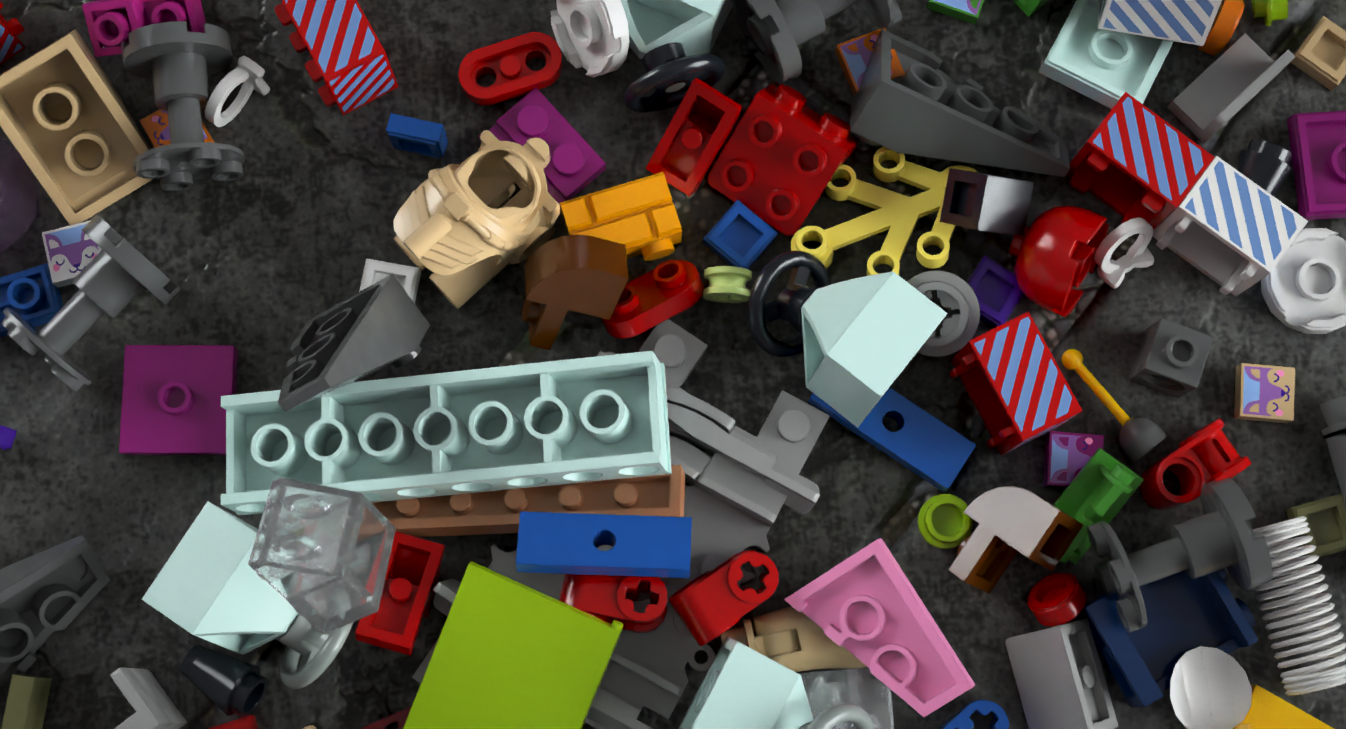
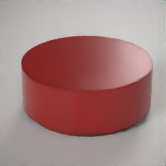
M1056 573L1043 578L1032 588L1027 598V604L1040 624L1044 626H1058L1072 620L1082 611L1086 604L1087 596L1074 575Z

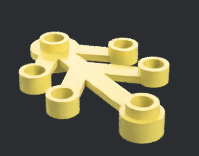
M881 147L875 152L873 157L874 175L883 182L890 183L899 180L923 189L925 192L912 197L902 195L856 179L855 171L851 167L842 164L838 167L825 188L828 197L836 201L848 199L877 210L825 230L818 226H806L798 230L792 237L791 251L808 252L818 258L827 269L832 263L834 250L889 230L880 251L873 253L867 261V276L879 274L874 270L875 266L879 264L889 265L893 269L891 272L894 271L899 275L901 257L918 219L939 211L932 230L924 233L918 239L916 257L921 265L930 269L939 268L948 260L949 242L956 228V225L940 222L949 168L972 172L977 171L967 166L957 165L938 172L905 161L904 153H897L886 147ZM884 160H893L898 165L888 169L881 166L880 163ZM843 178L848 180L849 184L844 187H836L832 184V181ZM818 241L821 245L816 249H807L803 246V243ZM928 245H936L942 249V252L937 255H930L924 251V248Z

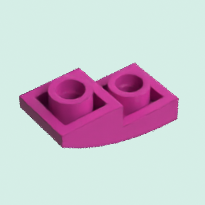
M97 0L82 4L95 57L122 54L121 43L124 41L129 45L128 34L135 29L151 24L187 21L188 32L205 33L204 23H206L201 0Z

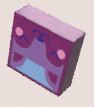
M1059 431L1047 432L1043 487L1066 489L1099 447L1101 449L1104 448V435Z

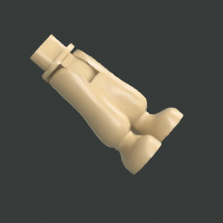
M792 606L755 617L753 622L750 619L743 620L744 627L727 630L721 634L722 643L725 637L728 636L794 672L867 667L846 648L838 646L823 633L824 630L803 612H798Z

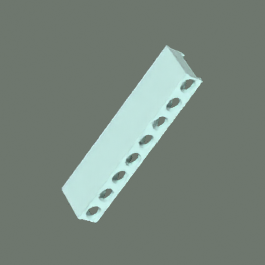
M653 351L352 382L286 412L278 403L281 390L221 396V407L226 410V494H221V505L236 512L237 515L672 474L665 365L660 363Z

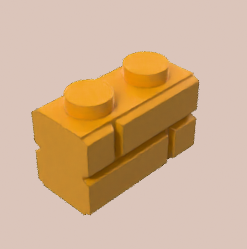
M663 172L560 202L561 215L567 235H588L624 244L627 259L642 254L645 261L657 260L672 254L675 251L673 245L682 241L681 224Z

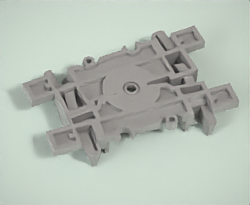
M669 319L655 326L638 352L653 351L660 363L665 365L671 465H682L685 473V482L690 485L685 486L684 517H692L690 578L659 577L667 589V615L664 622L656 630L648 633H636L622 629L585 720V723L596 729H653L637 720L643 706L666 719L670 718L688 683L685 671L687 662L695 671H706L715 659V653L709 645L699 646L668 601V598L701 574L713 570L734 554L747 548L754 547L763 553H767L770 547L766 535L775 522L782 506L802 515L808 513L820 497L818 485L799 475L830 415L782 390L757 437L737 426L734 427L736 421L733 418L681 389V386L707 350L708 345ZM600 351L597 356L615 355V353ZM496 545L491 546L493 561L488 569L559 600L565 574L517 572V549L512 552H504ZM601 545L597 549L601 551H607L612 549L613 547L610 545ZM741 566L740 569L743 572V577L737 582L738 586L752 581L755 578V574L746 571ZM455 579L438 582L433 589L437 592L433 598L434 607L447 617L461 584ZM640 592L638 600L633 601L635 612H645L646 606L651 604L650 594ZM438 640L412 676L419 683L423 680ZM703 651L706 653L707 661L704 664H698L695 661L694 656L696 652Z

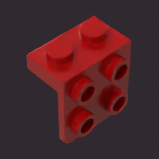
M771 84L755 95L708 174V183L712 188L732 201L736 202L739 200L760 219L784 235L791 236L801 228L838 167L850 157L860 140L849 134L850 126L840 118L830 113H824L821 116L805 105L807 99L797 90L784 84H780L778 87Z

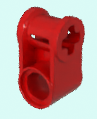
M1221 418L1212 421L1178 444L1179 447L1150 465L1142 473L1141 477L1144 481L1140 484V492L1143 499L1151 507L1158 510H1171L1193 501L1201 496V489L1204 484L1214 480L1220 481L1225 478H1232L1252 464L1247 456L1241 457L1224 434L1222 428L1225 424ZM1165 470L1173 472L1180 481L1178 496L1171 494L1163 484V473Z
M753 550L741 551L713 570L701 574L671 595L668 601L697 644L703 646L735 625L742 616L767 600L777 588L779 573L775 563L768 556ZM746 562L755 568L761 565L764 568V572L758 577L762 585L757 590L748 585L741 588L738 586L737 582L743 577L740 567Z
M564 575L559 597L561 602L612 624L613 620L619 621L624 624L623 630L636 633L651 632L664 622L667 615V589L659 577ZM640 592L650 594L651 604L646 606L644 613L634 611L633 601L638 600Z

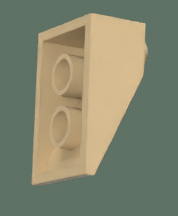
M76 29L0 74V126L69 225L82 223L153 180L138 177L133 168L135 158L150 150L151 147L109 77Z

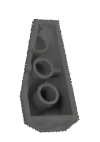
M884 29L880 31L858 91L855 92L851 103L850 131L856 133L862 141L872 146L882 145L897 153L1065 177L1070 170L1066 140L1013 106H1006L1003 110H1000L981 92L984 88L982 85L971 78L965 84H961L939 70L938 68L943 60L928 50ZM891 49H895L905 74L891 80Z

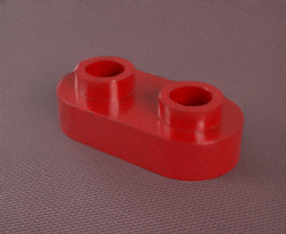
M541 32L526 33L476 49L467 54L459 66L458 77L462 91L469 100L476 104L493 105L528 94L534 88L538 90L552 85L561 74L563 66L561 49L551 36ZM533 58H541L546 62L544 68L538 71L529 69L527 64ZM483 74H491L496 77L494 84L489 87L480 86L477 80Z
M668 260L659 264L650 272L627 283L610 320L601 318L607 333L615 338H631L693 306L701 298L704 291L697 268L688 261Z

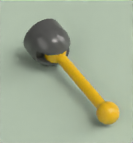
M1068 349L1063 353L1061 358L1063 366L1066 369L1075 370L1122 425L1119 434L1120 447L1133 464L1141 460L1168 437L1154 421L1143 417L1130 418L1083 364V356L1080 351Z

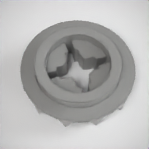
M931 270L912 277L907 282L931 300L933 298V290H937V298H940L943 307H951L952 310L960 309V313L944 318L943 327L940 328L941 336H936L935 329L917 353L940 357L959 351L973 338L979 324L980 307L973 288L958 275L946 271Z

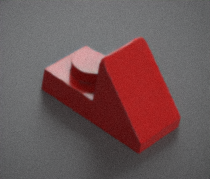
M695 78L645 169L653 174L663 172L667 183L690 197L697 191L720 148L729 141L735 131L742 106L700 79Z
M391 530L355 631L357 641L411 656L423 617H429L435 595L433 589L438 582L445 545Z

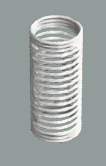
M1304 516L1253 529L1255 538L1265 537L1270 557L1274 558L1271 559L1272 568L1279 567L1273 569L1272 578L1284 576L1261 584L1253 590L1262 591L1290 585L1257 595L1256 600L1262 601L1299 593L1262 604L1258 609L1263 611L1301 603L1264 614L1262 619L1269 620L1310 611L1266 624L1265 629L1270 630L1316 620L1269 634L1267 638L1275 639L1322 629L1303 636L1273 643L1271 648L1277 649L1298 643L1325 639L1295 649L1275 653L1274 658L1279 659L1304 652L1330 648L1312 655L1278 663L1277 667L1281 669L1305 662L1336 657L1308 667L1282 672L1280 677L1284 679L1281 683L1285 684L1283 688L1286 689L1285 694L1287 695L1315 692L1346 683V661H1344L1346 660V651H1341L1346 648V642L1338 641L1343 638L1344 633L1335 631L1340 628V623L1331 622L1338 616L1335 612H1328L1334 608L1335 604L1331 602L1323 603L1329 600L1332 595L1320 593L1327 590L1329 585L1326 583L1315 584L1324 580V574L1309 575L1321 570L1322 565L1320 564L1307 565L1317 561L1319 556L1316 554L1302 556L1313 552L1316 546L1306 545L1297 547L1311 542L1313 537L1306 535L1291 538L1310 531V528L1307 527L1309 523L1305 522L1307 518Z

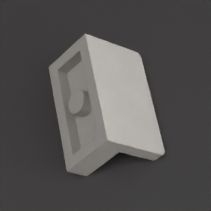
M1245 33L1180 93L1167 108L1205 144L1296 56L1287 50L1276 61H1273Z
M1088 618L1006 639L1007 652L1029 729H1114L1119 727Z
M119 667L110 674L115 684L136 711L114 729H179L187 723L148 669Z

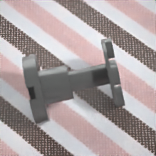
M731 0L735 17L744 38L746 39L751 36L759 49L753 55L764 72L776 84H782L801 75L802 60L798 46L826 31L825 19L857 2L868 18L881 29H888L902 21V13L896 0Z
M187 21L156 23L135 29L129 33V45L124 41L121 43L124 69L132 75L153 79L155 105L157 108L167 111L171 144L147 150L137 156L133 163L134 171L138 177L160 180L161 189L165 191L188 190L194 186L193 180L211 178L215 181H233L244 175L243 163L245 155L241 149L229 144L204 142L201 108L206 107L210 98L208 76L227 68L233 60L231 35L228 31L216 25L204 23L205 33L188 32Z
M98 214L82 231L102 250L72 280L80 290L40 331L8 307L3 310L6 317L1 322L9 331L7 334L29 354L34 356L40 349L44 351L46 355L43 359L52 367L51 371L76 392L83 384L89 386L93 381L65 353L105 312L115 319L144 287L165 305L181 290Z
M1225 478L1220 481L1214 480L1204 484L1201 489L1204 515L1171 526V539L1127 555L1116 533L1107 522L1100 521L1087 526V534L1093 550L1104 561L1095 565L1097 578L1106 596L1117 595L1119 601H1116V608L1120 620L1128 633L1143 629L1147 625L1146 608L1139 588L1142 585L1184 570L1191 579H1196L1227 568L1237 585L1246 591L1257 588L1259 585L1272 580V562L1265 537L1255 538L1249 520L1257 517L1245 494L1233 479Z

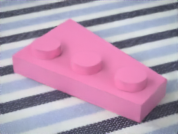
M882 538L875 540L784 599L798 612H803L824 630L823 633L838 646H843L870 669V673L923 717H926L975 686L972 678Z

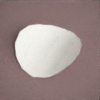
M1200 646L1187 651L1175 664L1170 680V700L1175 715L1187 729H1233L1244 721L1251 707L1252 688L1245 670L1232 656L1218 648Z

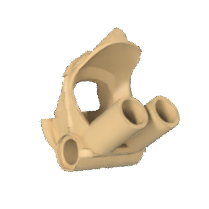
M483 131L480 136L481 146L478 152L468 157L461 164H449L441 169L430 170L428 179L412 192L393 220L394 231L397 234L393 240L420 270L427 267L433 272L429 279L457 309L506 267L508 263L518 264L528 259L537 248L551 238L555 231L553 226L560 214V205L548 193L547 180L543 169L548 165L551 156L548 144L541 138H531L522 146L515 142L499 141L491 131ZM516 183L521 190L508 201L515 191L516 186L514 184Z

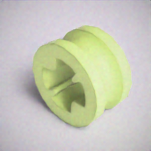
M715 266L704 269V279L708 280L710 284L703 291L704 299L720 303L749 301L751 291L746 288V283L751 281L752 271L735 266Z

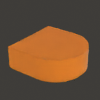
M1222 0L1204 46H1199L1197 50L1212 56L1219 54L1223 50L1240 21L1245 6L1243 0Z

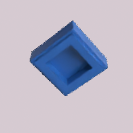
M390 113L386 132L394 149L439 159L441 157L444 158L448 138L443 124Z
M737 200L703 238V244L729 266L750 269L776 240L778 233Z

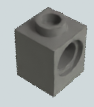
M1161 318L1144 331L1128 380L1180 398L1198 387L1214 337Z

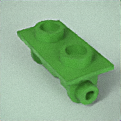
M1100 447L1053 504L1083 524V527L1060 560L1065 564L1070 560L1076 565L1091 546L1087 534V526L1100 521H1105L1109 524L1144 481L1142 477Z

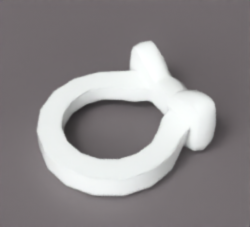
M240 57L238 66L230 71L213 90L206 105L205 118L217 127L225 126L241 111L253 90L263 96L267 95L270 87L262 78L265 70L248 57ZM243 83L233 103L221 113L226 98L236 86Z
M1137 217L1120 224L1106 236L1095 252L1094 260L1099 266L1097 268L1098 275L1114 289L1118 288L1122 283L1125 273L1130 272L1133 268L1152 266L1154 263V257L1147 248L1153 235V228L1144 218ZM1139 233L1137 240L1128 249L1126 255H1123L1116 261L1110 259L1114 250L1124 240Z

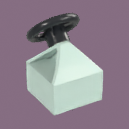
M621 0L628 21L629 46L642 59L647 72L635 80L626 90L624 104L628 109L639 113L668 109L680 105L695 78L700 79L711 87L722 78L725 71L724 62L718 56L707 53L711 52L732 7L731 0ZM651 89H657L651 96L642 97Z
M788 251L772 259L756 278L748 302L749 327L759 347L777 357H790L804 351L806 388L857 428L948 314L894 271L831 284L829 274L822 262L814 255L804 251ZM792 268L787 288L779 294L777 300L765 304L767 294L773 282L782 272ZM809 274L814 280L816 289L806 286ZM782 319L790 322L796 328L799 335L788 341H779L769 333L766 324Z

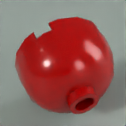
M1058 206L1037 216L1030 227H1025L1024 236L1014 235L1009 254L1017 257L1014 275L1018 287L1025 296L1042 308L1066 318L1072 312L1084 292L1083 290L1073 289V287L1078 288L1088 271L1093 274L1097 264L1094 256L1097 248L1107 236L1109 224L1105 222L1108 218L1083 208Z

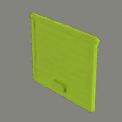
M471 561L467 566L403 729H582L624 624L613 620L612 624Z

